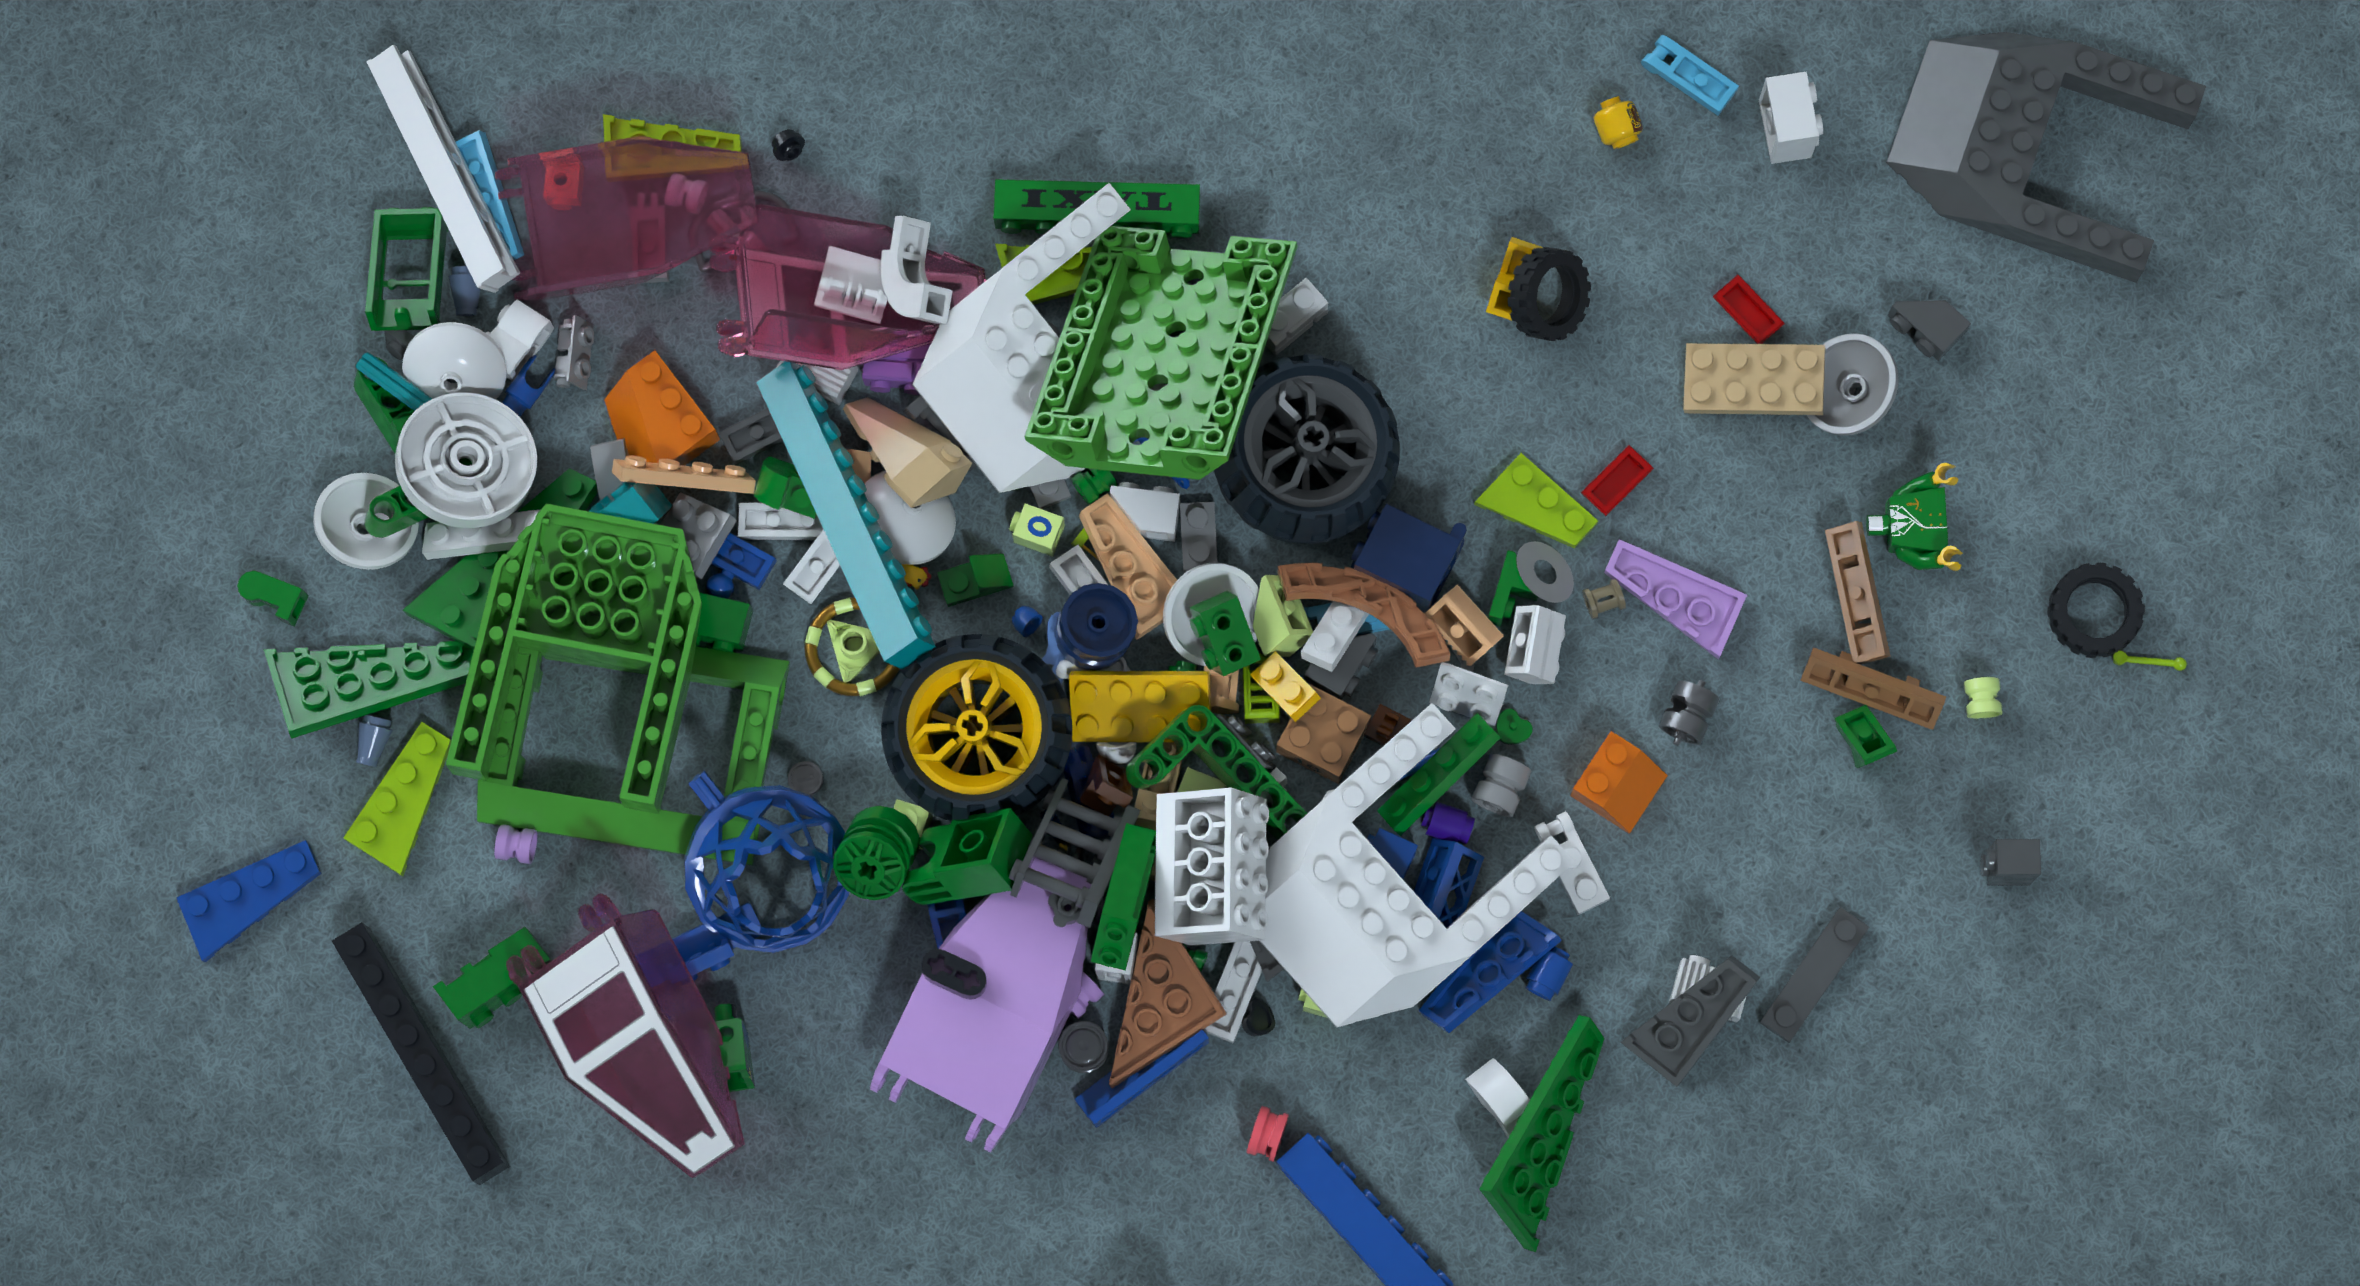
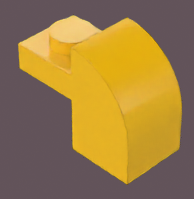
M1511 237L1500 273L1486 309L1487 313L1512 321L1510 316L1512 309L1508 306V297H1511V290H1508L1510 280L1513 281L1515 276L1513 274L1514 269L1517 265L1520 266L1522 264L1521 259L1526 254L1531 255L1533 249L1543 247Z

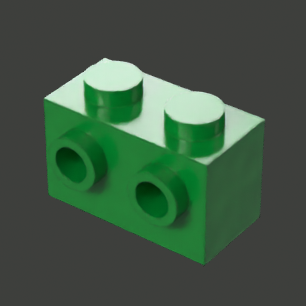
M1225 591L1189 607L1193 616L1189 620L1190 626L1195 636L1202 640L1205 650L1201 651V654L1209 670L1213 669V671L1220 675L1226 676L1261 660L1238 596Z

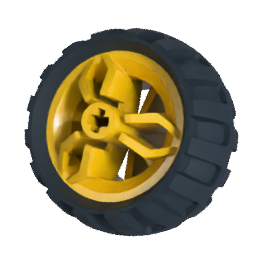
M967 634L951 637L936 643V647L899 673L888 693L882 714L881 736L885 758L892 775L903 791L916 804L931 814L951 822L952 820L968 819L969 815L985 812L989 814L1011 808L1017 816L1028 811L1047 795L1049 789L1054 787L1064 770L1071 749L1072 716L1068 699L1060 681L1050 667L1035 653L1003 637L987 634ZM973 684L990 685L980 703L982 705L980 711H977ZM961 687L963 689L964 697L962 696L959 688ZM1002 691L1008 693L1010 697L988 716ZM950 694L962 711L958 719L937 711L942 701ZM1015 708H1019L1023 724L994 725V722L998 719L1002 721ZM933 720L938 721V722H941V723L932 724V723H933ZM932 735H960L956 740L954 738L949 740L936 752ZM1011 735H1022V738L1020 739ZM995 740L1018 748L1011 760L1003 765L991 746ZM966 743L952 768H948L944 762ZM976 747L981 775H964L963 773L974 755L971 752ZM990 762L996 771H991Z

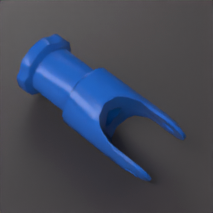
M536 354L530 357L506 389L505 393L507 395L501 402L513 410L519 417L522 416L526 409L532 408L551 381L556 370L553 368L538 388L530 387L526 383L525 376L528 368L535 360Z

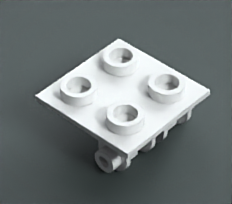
M829 246L814 306L880 324L887 303V296L884 293L881 279V260Z
M1441 662L1429 703H1433L1443 710L1453 711L1470 718L1478 713L1488 724L1495 726L1508 685Z

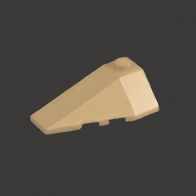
M868 397L847 403L843 408L859 437L867 440L872 447L870 455L874 462H881L886 470L883 477L887 484L911 508L954 494L972 465V462L962 453V450L950 440Z

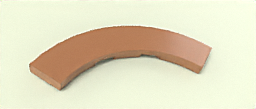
M1294 563L1278 566L1277 573L1286 601L1323 599L1356 607L1380 620L1398 636L1411 655L1416 668L1450 661L1451 654L1436 624L1432 619H1428L1416 606L1417 603L1404 592L1350 567H1345L1344 569L1323 566V563Z

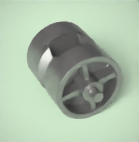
M1699 680L1697 685L1686 681H1678L1670 699L1673 708L1666 709L1659 724V728L1663 732L1675 738L1673 744L1679 746L1681 741L1694 745H1700L1708 728L1705 720L1706 718H1712L1720 700L1715 693L1704 688L1705 681Z

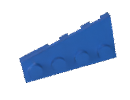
M307 840L176 897L203 962H207L215 956L217 951L226 944L232 943L256 921L262 920L273 908L281 902L288 900L322 874Z
M1520 911L1469 959L1443 980L1419 1009V1012L1432 1023L1450 1033L1562 940L1556 933Z

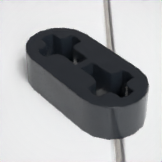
M941 949L931 950L923 957L921 963L922 972L925 979L930 983L969 1000L976 999L985 992L987 986L986 974L979 966ZM939 958L943 959L944 967L952 971L950 975L944 971H939L937 975H934L929 963H936ZM959 974L969 978L971 974H976V981L980 985L978 987L972 986L969 990L964 989V981L956 976Z

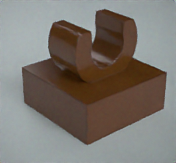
M1380 704L1364 733V737L1384 746L1408 725L1411 719Z

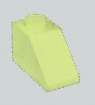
M1263 576L1260 582L1252 627L1264 656H1270L1276 651L1281 657H1290L1308 641L1313 630L1301 600L1286 601L1279 576Z

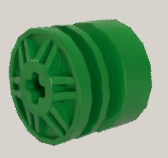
M875 806L865 808L856 814L834 854L833 869L837 880L848 892L863 899H886L898 892L919 852L918 843L920 837L916 826L905 814L894 808Z

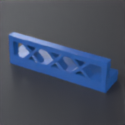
M1432 838L1414 893L1447 928L1465 912L1484 856L1456 841ZM1464 856L1470 859L1466 874L1460 876L1458 866L1461 857ZM1454 889L1457 899L1454 907L1449 909L1447 897L1449 892Z
M1203 1030L1199 1031L1193 1037L1114 1088H1111L1109 1085L1111 1071L1074 1100L1094 1127L1098 1128L1209 1044V1038Z

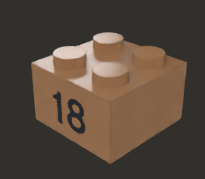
M1309 684L1321 699L1296 722L1290 718L1277 743L1276 753L1339 784L1371 722V715Z

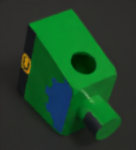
M734 1004L718 1005L714 1008L715 1021L706 1024L711 1076L720 1094L755 1088L748 1031L742 1018H737Z

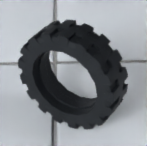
M1551 247L1536 248L1532 250L1531 255L1526 254L1521 259L1522 264L1520 266L1517 265L1514 269L1513 274L1515 276L1513 281L1510 280L1508 290H1511V297H1508V306L1512 309L1510 313L1512 321L1517 322L1516 328L1520 332L1526 333V336L1548 341L1563 340L1567 338L1568 333L1573 334L1578 329L1576 325L1584 320L1586 315L1584 313L1585 307H1589L1590 303L1588 291H1591V282L1587 281V276L1589 275L1587 267L1582 266V259L1579 256L1573 255V252ZM1555 267L1561 277V300L1554 314L1549 319L1543 321L1537 306L1538 287L1543 276L1549 269Z
M2097 562L2095 565L2086 563L2080 565L2079 568L2070 570L2055 586L2050 595L2047 610L2051 621L2049 625L2052 632L2057 634V640L2063 646L2066 644L2071 648V652L2077 655L2080 653L2084 654L2088 658H2096L2097 656L2108 657L2113 655V653L2123 650L2137 635L2143 624L2142 619L2145 613V604H2142L2141 600L2143 595L2140 588L2136 589L2133 584L2135 582L2129 574L2126 577L2121 573L2122 569L2116 566L2112 568L2107 567L2106 563ZM2087 583H2100L2110 587L2119 595L2124 605L2125 617L2121 627L2114 634L2105 638H2093L2081 633L2072 624L2068 616L2067 603L2071 594L2078 587Z

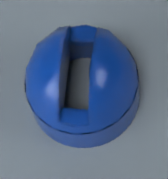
M1022 606L1015 611V615L1012 617V624L1023 637H1028L1039 628L1043 617L1035 609L1029 606Z

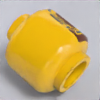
M1617 96L1600 103L1602 110L1594 115V122L1603 144L1612 145L1613 149H1618L1639 140L1637 135L1642 132L1643 126L1635 104L1632 101L1621 102L1620 97Z

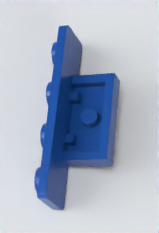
M747 902L740 905V913L761 926L751 903ZM727 912L717 916L718 919L734 924ZM701 924L630 959L646 991L665 981H668L670 986L678 983L679 987L695 981L698 978L697 973L709 967L711 971H715L730 963L729 958L734 956L733 949L736 946L731 944L728 938L722 939L704 924ZM750 934L754 939L757 938V937H759V936H761V935Z

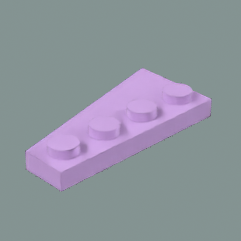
M1620 539L1604 572L1611 579H1617L1620 586L1718 660L1747 597V594Z

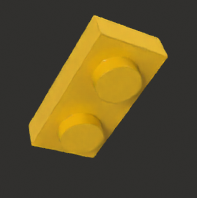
M1276 651L1250 674L1255 682L1295 722L1321 699L1316 691Z

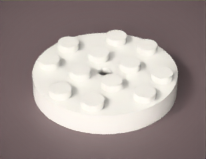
M451 393L424 403L415 410L403 426L395 453L397 478L410 502L431 519L458 528L485 527L510 516L526 499L537 468L535 443L523 420L503 403L476 393ZM467 458L471 461L472 465H463L459 460Z

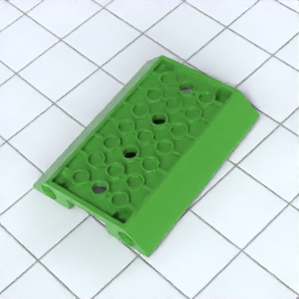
M1119 226L1107 228L1094 240L1024 436L1025 440L1068 467L1200 480L1226 463L1229 459L1298 247L1297 241L1230 236L1225 253L1170 249L1165 230ZM1192 279H1203L1198 281L1195 285L1187 284ZM1175 331H1185L1178 337H1170V334ZM1157 384H1167V386L1162 387L1159 391L1151 390ZM1138 438H1149V440L1144 441L1141 445L1132 444Z

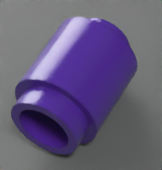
M1436 801L1434 807H1430L1424 813L1421 826L1427 827L1425 835L1441 840L1467 844L1475 818L1468 816L1467 811Z

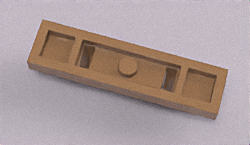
M1854 521L1825 530L1852 661L1862 665L1891 657L1862 522ZM1871 619V623L1868 624L1858 623L1860 621Z
M1813 647L1800 680L1933 730L1946 700V696L1919 687L1921 681L1919 679L1907 676L1906 681L1854 663L1851 654L1841 651L1838 657Z

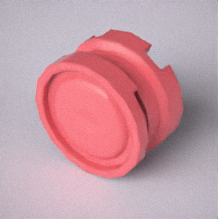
M1261 1106L1246 1153L1254 1156L1257 1153L1262 1155L1266 1153L1269 1161L1274 1162L1289 1114L1283 1113V1115L1272 1113L1270 1108Z

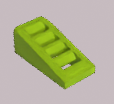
M1259 654L1261 660L1252 664H1262L1269 656ZM1250 665L1244 667L1245 724L1280 723L1279 705L1270 696H1251V691L1263 689L1257 683H1250V678H1252L1250 674L1254 670H1250ZM1251 703H1272V708L1251 709Z

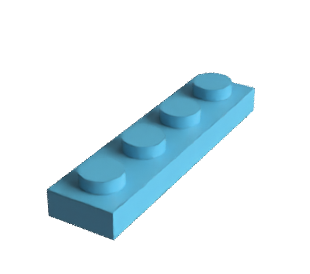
M478 130L456 141V144L513 259L516 260L524 256L523 248L486 133Z

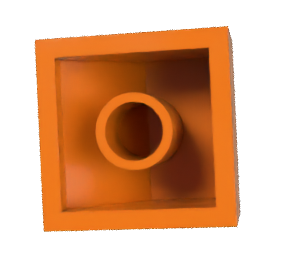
M1611 731L1574 786L1570 796L1630 834L1668 775L1642 750Z

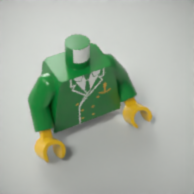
M1941 463L1937 466L1935 472L1932 471L1916 477L1895 490L1892 497L1885 504V515H1867V536L1887 535L1888 552L1895 553L1897 559L1916 570L1941 569L1945 565L1953 571H1958L1962 565L1958 562H1950L1952 556L1956 554L1962 555L1963 552L1955 546H1948L1945 487H1940L1941 483L1949 486L1957 484V477L1945 478L1946 471L1956 466L1949 463Z

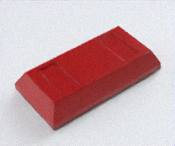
M1736 275L1713 295V298L1757 344H1763L1785 324L1739 275Z
M1628 445L1581 494L1603 515L1607 516L1654 468Z

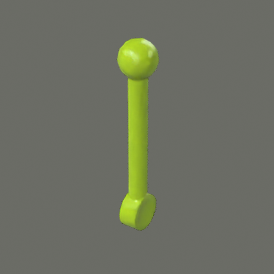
M2118 651L2113 655V662L2116 665H2123L2125 662L2170 666L2178 671L2184 670L2187 666L2186 660L2181 657L2169 660L2128 656L2124 651Z

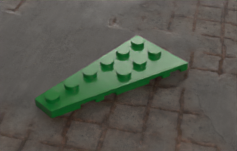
M569 468L518 512L541 510L545 504L586 511L598 493L596 481ZM509 550L466 555L403 609L404 613L474 650L495 563Z
M1581 1015L1577 1017L1479 1188L1522 1247L1529 1251L1536 1252L1540 1240L1534 1237L1540 1220L1546 1221L1550 1210L1546 1206L1550 1188L1558 1185L1574 1135V1132L1569 1130L1574 1113H1581L1584 1101L1580 1099L1581 1091L1585 1080L1592 1079L1605 1039L1590 1017Z

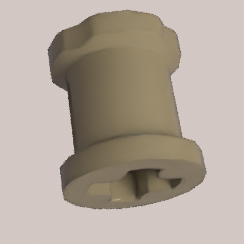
M1617 579L1610 580L1609 585L1591 591L1588 588L1582 590L1585 605L1592 619L1598 618L1599 613L1617 607L1620 610L1626 608L1624 595ZM1606 596L1611 597L1608 600L1598 602V599Z

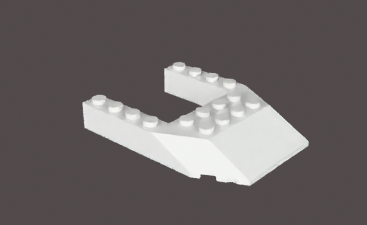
M1110 183L949 310L947 324H939L935 337L912 384L998 493L1068 479L1085 469L1065 466L1025 440L1024 436L1059 341L1057 334L1025 294L1131 210ZM1157 384L1151 390L1159 391L1162 387L1167 386V384Z
M1433 703L1270 847L1266 858L1268 891L1265 898V911L1268 916V925L1265 929V940H1260V942L1336 1028L1414 1007L1575 863L1552 835L1549 836L1446 928L1355 827L1352 822L1455 730V727Z

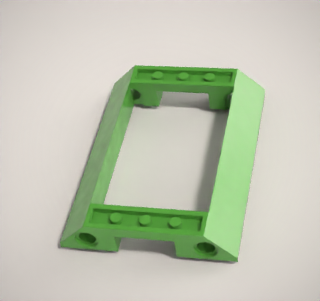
M520 647L487 781L478 780L477 822L498 826L503 824L524 830L528 828L542 833L685 855L694 828L702 816L661 809L659 814L624 808L622 803L517 787L518 780H522L526 762L521 753L533 692L539 693L543 675L540 667L543 656L549 660L645 675L649 674L646 671ZM695 647L690 682L744 690L724 796L744 788L763 787L774 729L778 730L790 661ZM735 816L722 826V841L739 837L749 820ZM759 824L756 825L750 839L758 840ZM736 849L721 851L722 861L734 862ZM715 853L703 857L716 860ZM748 854L746 865L753 866L755 854Z

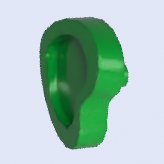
M1510 708L1500 713L1496 725L1497 734L1501 737L1499 740L1504 744L1510 745L1525 742L1531 736L1533 730L1532 724L1528 720L1520 719L1518 713Z

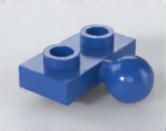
M729 533L711 563L722 571L708 579L706 591L708 595L728 599L734 590L732 581L734 577L760 590L777 560L775 557Z

